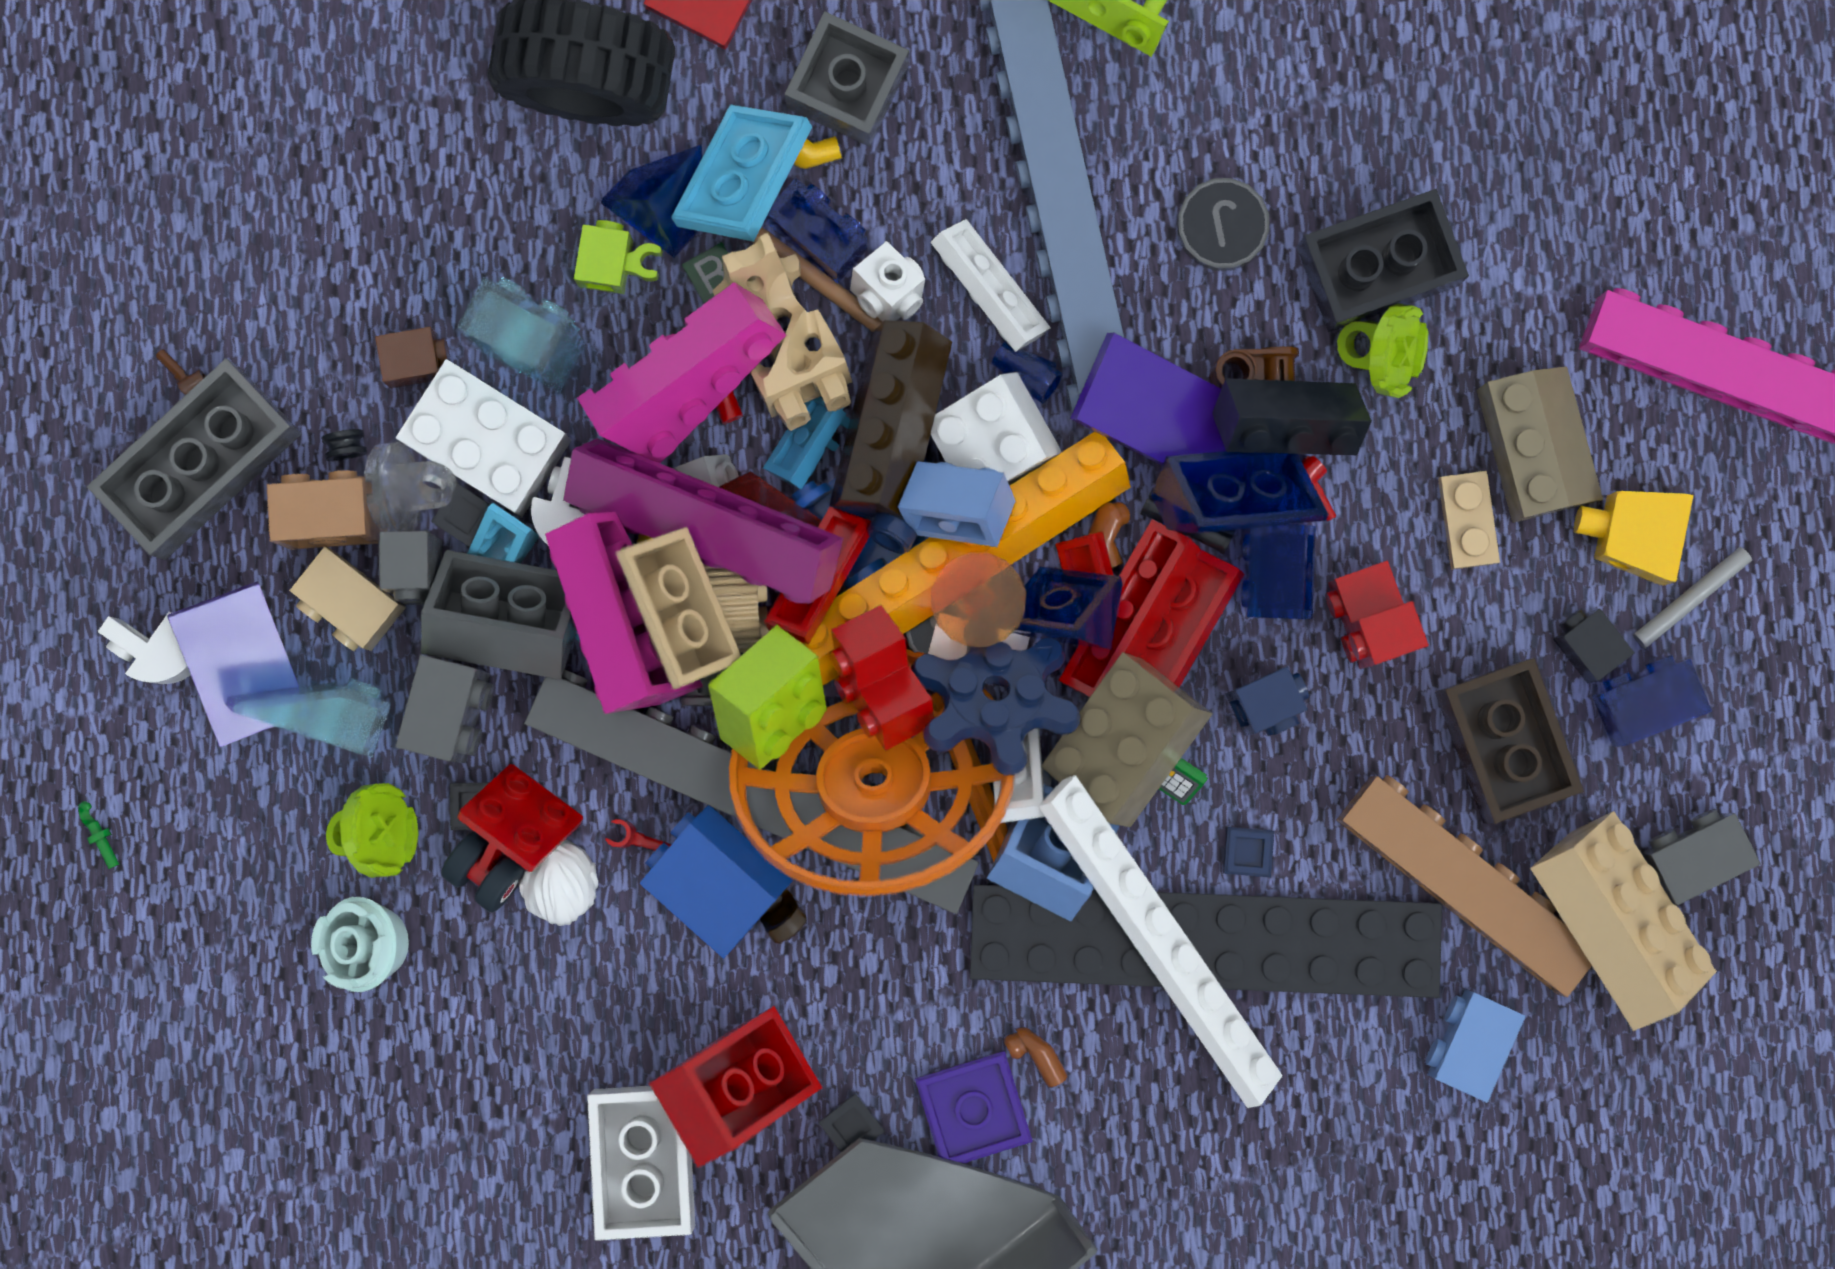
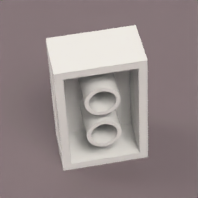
M447 359L396 436V439L521 518L531 505L533 497H536L572 441L563 431Z
M650 1086L594 1089L587 1096L595 1240L691 1235L695 1228L692 1157Z

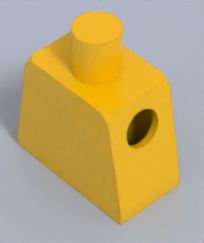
M1616 491L1607 495L1604 510L1580 506L1574 521V533L1598 538L1594 556L1596 560L1659 585L1675 583L1677 581L1694 495Z

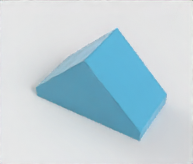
M492 503L486 510L467 554L521 564L540 536Z

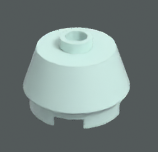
M351 897L336 904L327 916H321L317 920L311 939L312 955L319 954L321 965L328 974L323 976L324 979L333 986L353 992L371 990L397 971L407 956L409 945L408 933L400 917L391 910L364 897Z

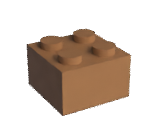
M357 471L329 472L328 480H310V475L289 474L281 476V483L267 484L269 535L271 542L290 550L324 548V546L338 547L379 544V532H383L380 488L367 481L366 477L357 476Z

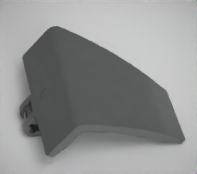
M862 1138L857 1139L767 1212L771 1222L811 1269H1078L1097 1253V1247L1060 1196L963 1163Z

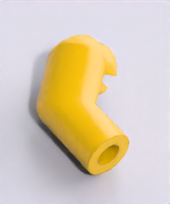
M836 136L813 143L806 139L793 165L801 169H808L842 159Z

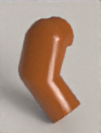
M1109 502L1101 506L1088 531V535L1103 532L1112 569L1124 564L1114 540L1120 528L1124 524H1128L1130 520V511L1121 502Z
M1015 1028L1017 1032L1004 1038V1044L1013 1059H1020L1024 1054L1029 1053L1048 1087L1058 1086L1067 1079V1073L1053 1047L1029 1028Z

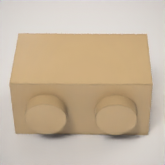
M325 546L289 590L300 599L295 605L299 610L317 623L322 617L337 628L332 635L352 651H355L358 646L372 651L406 608L399 601H395L394 597L389 593L381 590L379 585L337 552Z

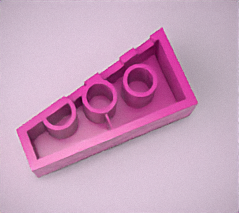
M734 282L684 319L686 327L681 331L668 336L661 335L648 346L652 352L630 368L624 363L611 372L610 376L613 381L596 393L590 388L577 397L600 436L640 456L661 463L674 452L676 447L707 418L731 391L738 387L740 382L786 336V333L765 302Z
M617 512L589 513L545 534L550 548V558L557 569L565 593V603L572 614L580 638V648L587 659L595 683V693L602 704L605 714L661 705L703 687L700 679L675 690L672 687L616 552L633 546Z

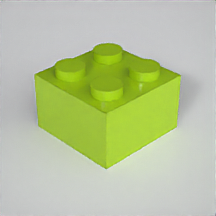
M778 625L708 684L720 739L759 770L772 759L781 757L789 748L790 743L805 729H811L817 725L824 712L827 711L818 655Z

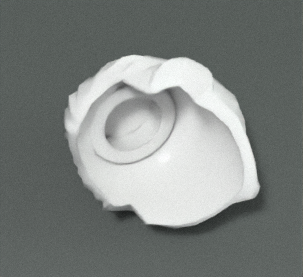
M567 839L533 872L524 869V874L519 880V890L521 896L525 899L526 909L550 924H557L558 926L571 925L572 921H576L580 915L584 914L594 904L595 892L598 887L595 863L591 861L585 850Z

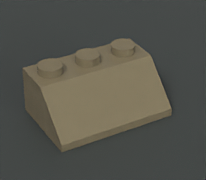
M1567 366L1532 370L1489 381L1477 389L1512 523L1603 500Z

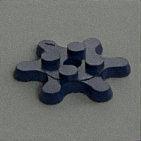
M979 615L972 618L964 627L963 637L967 645V652L963 657L956 660H946L932 654H925L917 658L911 665V670L923 687L937 692L944 701L942 714L925 726L923 732L924 742L933 751L947 752L964 739H979L990 748L991 762L999 773L1016 775L1024 770L1027 764V753L1024 749L1023 740L1028 732L1044 728L1060 735L1071 734L1078 728L1081 716L1079 710L1072 702L1053 696L1045 688L1047 677L1052 672L1059 670L1065 660V651L1056 639L1044 638L1036 642L1029 649L1013 650L1008 644L999 641L998 629L993 620L985 615ZM996 684L1002 687L1006 685L1008 696L996 701L989 699L983 693L984 685Z

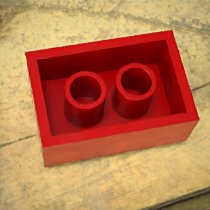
M775 1006L735 1027L649 1083L698 1168L733 1151L822 1089L821 1084Z

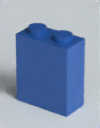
M708 805L696 817L688 812L670 832L676 840L670 847L663 842L648 858L645 864L651 870L639 884L724 959L786 890L793 879L769 863L742 833Z

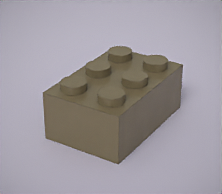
M1122 652L1079 712L1081 717L1078 728L1071 734L1061 737L1043 762L1042 768L1059 782L1076 775L1108 823L1131 827L1213 713L1144 659Z

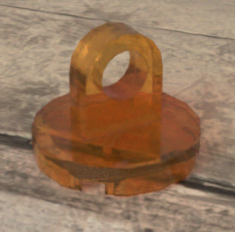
M968 553L952 559L938 573L931 589V610L938 627L950 639L968 647H988L1005 640L1018 628L1025 611L1026 591L1020 575L1006 560L989 553Z

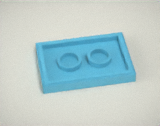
M730 104L671 216L677 227L754 242L812 129V125L807 117Z

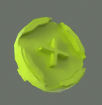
M1397 303L1388 308L1381 317L1380 322H1352L1341 330L1337 340V350L1341 359L1347 365L1354 368L1369 370L1371 384L1376 393L1401 398L1412 389L1411 386L1407 385L1411 377L1418 378L1422 372L1428 350L1429 334L1426 323H1422L1419 320L1423 315L1421 309L1412 305ZM1361 331L1370 340L1369 352L1364 357L1360 356L1354 348L1355 337Z
M389 783L363 785L349 796L343 810L338 811L331 818L327 826L326 842L329 850L335 855L347 857L348 861L359 873L370 878L398 875L403 871L401 868L404 864L411 862L415 855L419 836L413 807H407L402 799L406 795L401 789Z

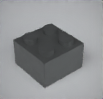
M824 11L784 94L787 109L870 147L909 67V50Z
M420 655L395 747L457 763H466L468 755L475 756L482 736V729L476 728L480 709L488 710L494 691V684L488 682L490 673Z

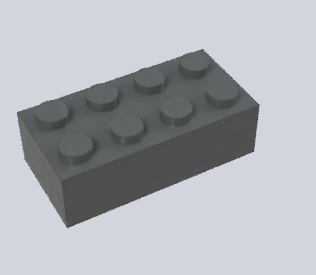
M225 358L98 475L87 488L150 556L166 560L302 433L239 366Z

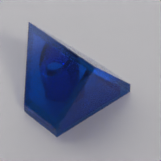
M702 144L629 170L601 201L602 205L650 241L660 246L661 249L673 258L699 232L697 230L677 227L671 216L702 159Z

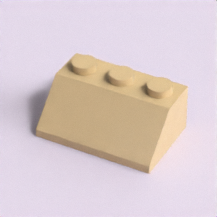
M687 527L616 552L674 690L729 667L741 656Z

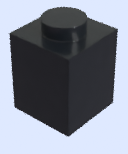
M1582 608L1578 609L1559 624L1563 632L1553 639L1586 683L1598 682L1635 653L1600 608L1585 613Z

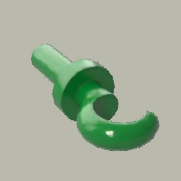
M83 801L78 806V813L82 823L89 829L92 835L87 838L89 845L96 843L108 869L119 865L106 838L111 835L109 828L102 830L98 820L96 821L90 816L91 804Z

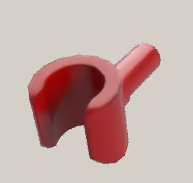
M1307 456L1295 467L1294 477L1305 489L1309 490L1325 520L1330 521L1336 517V514L1323 488L1318 484V481L1327 473V469L1315 456Z
M615 819L611 822L625 827V839L617 842L616 840L605 838L607 843L613 847L627 848L634 845L653 851L664 842L637 832L632 823L620 819Z

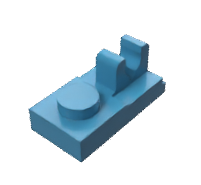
M821 396L804 403L811 420L792 431L787 428L763 467L773 476L801 490L815 471L818 462L826 451L825 448L835 451L839 447V444L832 440V436L839 425L848 429L850 422L843 408L835 412L828 411Z

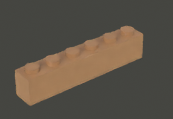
M1386 775L1382 780L1378 776H1370L1336 821L1555 994L1568 998L1592 965L1566 924L1553 915L1556 912L1553 903L1537 892H1534L1530 897L1516 886L1520 878L1499 862L1492 867L1479 856L1483 849L1477 843L1462 833L1455 838L1442 827L1446 820L1440 814L1425 804L1419 809L1408 801L1405 797L1409 791L1394 778Z

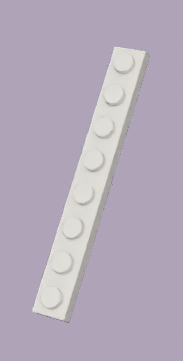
M1076 775L1063 779L1038 806L1246 1107L1261 1106L1283 1075Z

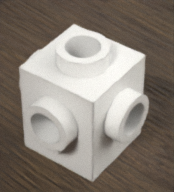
M886 241L853 268L850 291L857 296L861 308L870 317H878L882 322L884 320L897 321L900 317L906 320L923 303L922 294L925 278L921 268L910 257L904 258Z

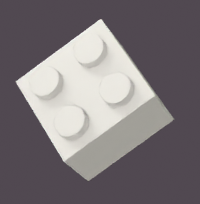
M1018 372L997 376L935 414L931 429V436L947 463L958 467L973 469L991 468L998 472H1003L1009 485L1062 452Z

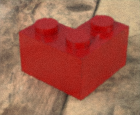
M1388 560L1328 582L1331 591L1325 593L1327 605L1334 619L1341 617L1347 635L1341 637L1345 654L1350 663L1357 661L1360 670L1429 646L1413 601L1403 603Z
M879 605L831 629L834 650L830 651L829 655L839 676L834 679V684L845 704L852 702L858 710L856 713L857 719L867 737L875 736L886 751L924 732L925 726L934 719L932 698L908 666L905 637L884 607Z

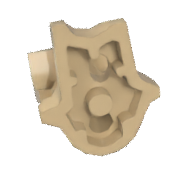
M767 232L759 236L757 242L749 248L722 256L724 280L712 290L714 296L734 282L760 297L776 320L783 316L790 319L786 336L768 355L774 364L771 367H764L759 363L750 372L771 417L778 415L788 430L792 431L811 420L804 404L821 396L827 410L834 412L850 405L851 400L847 384L852 382V378L838 343L819 310L807 313L796 300L792 285L794 280L801 275V265L797 255L793 254L780 258ZM809 338L820 340L821 347L818 351H809L805 343Z

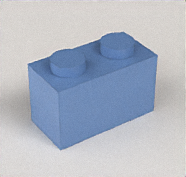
M917 461L898 508L905 523L912 527L918 536L997 547L1016 500L1003 472H998L991 468L973 469L958 467L947 462L935 464Z
M1465 989L1462 997L1456 995L1448 1006L1445 1021L1450 1024L1443 1040L1435 1039L1429 1049L1426 1064L1431 1067L1427 1075L1488 1103L1526 1016Z

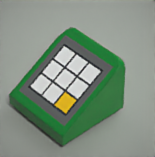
M1181 758L1159 787V790L1181 805H1186L1201 789L1208 778L1205 773Z

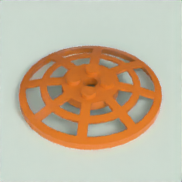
M906 649L908 666L911 668L912 663L926 653H914L912 650ZM984 688L983 693L985 696L994 700L992 695ZM841 701L827 707V711L824 712L817 725L811 729H805L790 743L787 751L778 760L776 772L748 767V760L732 749L729 763L730 793L738 822L750 843L769 863L787 876L811 887L838 894L871 896L898 893L926 885L951 873L972 858L992 837L1006 814L1014 789L1015 775L999 773L992 763L972 767V758L964 740L951 749L959 770L931 773L929 761L925 753L929 747L924 742L923 732L886 751L875 736L867 737L862 728L836 738L826 726L844 717L855 715L858 710L852 702L845 704ZM944 706L939 712L933 710L934 718L942 714ZM811 739L824 752L819 761L816 775L791 773L797 756ZM870 773H881L887 777L878 786H867L861 782ZM1001 780L999 796L992 815L980 832L970 842L952 832V829L958 824L966 811L972 795V787ZM746 786L775 790L780 814L789 830L793 833L792 835L772 846L764 840L752 819L746 798ZM958 788L951 809L940 823L922 811L929 798L930 791ZM790 792L819 794L821 804L826 812L805 826L793 808ZM906 823L924 836L905 847L882 852L883 832L896 829ZM839 825L857 832H863L862 852L838 848L824 842L821 838ZM934 845H938L952 854L945 861L924 871L896 879L880 880L881 865L910 859L929 850ZM809 847L814 852L831 860L851 865H861L859 881L838 880L814 874L790 863L786 859Z

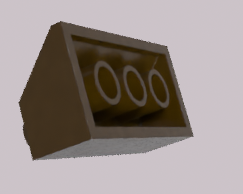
M884 320L871 334L829 507L831 506L858 516L874 517L877 513H886L904 520L898 505L917 461L924 462L952 346L951 340L926 323Z

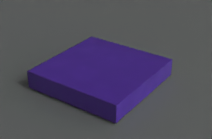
M1005 1050L915 1078L939 1157L964 1164L1033 1142Z

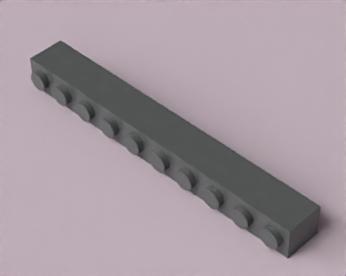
M564 669L561 680L549 677L544 678L524 723L525 725L737 818L729 782V763L732 749L729 752L713 745L716 739L715 735L693 725L690 726L688 733L670 726L674 717L652 707H647L645 714L636 710L605 714L596 693L585 688L588 679ZM748 761V767L758 769ZM776 763V765H775V767H774V769H773V771H775V772H776L777 763ZM765 767L762 768V770L772 771V770L767 769V768H765ZM792 769L791 773L802 774ZM746 786V798L755 825L784 839L792 835L793 833L789 830L780 814L775 790ZM790 792L793 808L805 826L826 812L821 804L819 794ZM906 823L902 828L898 827L883 832L882 852L905 847L924 836ZM839 825L822 837L821 840L841 849L862 852L863 832H857ZM934 845L929 850L910 859L881 865L880 880L896 879L924 871L945 861L952 854L938 845ZM970 858L951 873L926 885L905 890L904 892L957 915L979 861ZM836 861L860 872L861 865H851Z

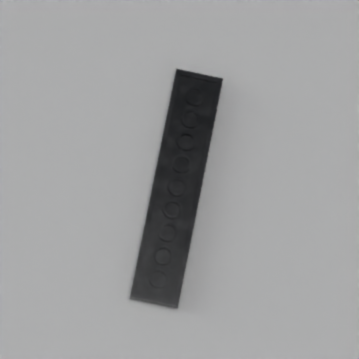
M973 885L970 979L1163 987L1096 889H1092L1090 897L1073 920L1069 921L1002 886ZM1156 892L1223 989L1440 998L1441 903Z

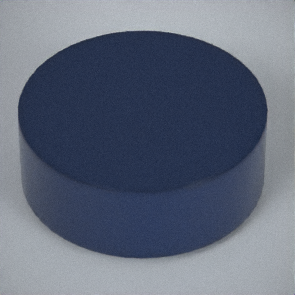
M877 513L867 529L869 536L877 544L899 554L909 552L917 538V534L912 527L899 518L886 513Z

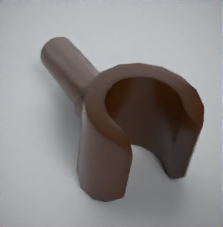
M164 349L156 354V358L178 381V387L184 395L189 393L206 377L200 369L188 376L186 371Z

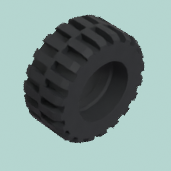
M513 0L508 2L498 12L487 77L494 92L500 93L502 98L514 101L516 105L531 108L546 115L551 114L562 119L585 121L586 123L597 125L599 123L610 126L629 125L631 127L641 126L642 123L648 125L657 121L665 112L675 57V45L669 33L665 29H659L658 24L650 20L645 21L640 16L630 12L625 13L618 11L614 7L599 6L582 0Z

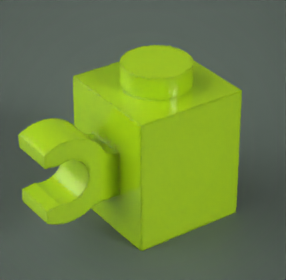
M597 220L595 226L583 224L574 280L580 288L625 294L628 275H634L649 282L658 280V272L643 268L642 262L649 255L662 257L663 251L656 244L645 243L632 252L633 239L629 231H623L624 226L620 223Z

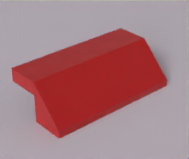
M1152 519L1063 671L1059 681L1089 699L1116 660L1124 652L1144 659L1180 687L1245 574L1239 568L1201 550L1191 538Z

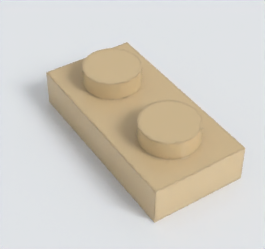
M1487 471L1438 478L1451 570L1500 563Z

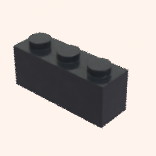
M1225 378L1212 413L1226 452L1357 456L1372 422L1356 383Z

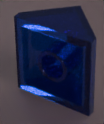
M1040 566L997 617V628L1033 639L1053 638L1061 643L1111 649L1123 586L1121 576Z

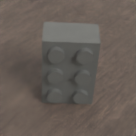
M446 550L421 611V654L561 680L577 629L572 614L566 606L565 593L557 570Z

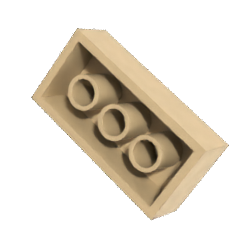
M1614 811L1570 832L1530 868L1633 1031L1679 1013L1716 973L1708 952L1699 945L1686 925L1683 913L1672 903L1660 884L1657 872L1646 862L1634 843L1632 833L1621 823Z

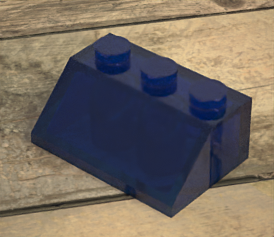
M1222 451L1166 456L1151 494L1167 530L1205 533L1326 521L1329 515L1298 454Z

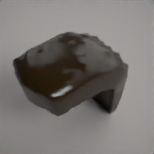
M786 888L760 918V921L770 938L776 944H782L801 931L803 925L807 923V918L800 902Z

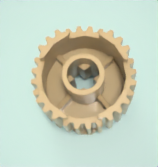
M703 564L739 652L745 653L769 632L764 623L767 617V606L758 607V602H767V586L750 584L744 581L740 574L725 568H713Z

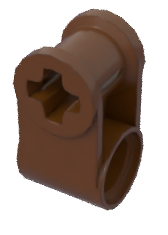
M1279 346L1262 349L1229 350L1221 355L1212 365L1209 372V381L1211 384L1222 389L1225 381L1222 368L1226 363H1233L1239 366L1243 372V379L1295 381L1294 359L1299 357V348Z

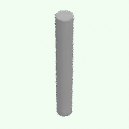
M1742 547L1737 548L1634 633L1633 637L1642 648L1646 649L1752 561L1749 553Z

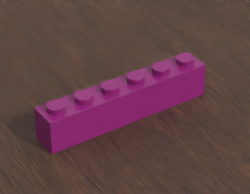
M599 438L576 447L572 451L563 501L579 507L580 512L583 514L617 512L626 532L644 534L651 538H657L687 527L703 564L713 568H725L740 574L742 579L750 584L766 585L781 591L785 598L793 602L811 603L831 590L843 541L842 537Z

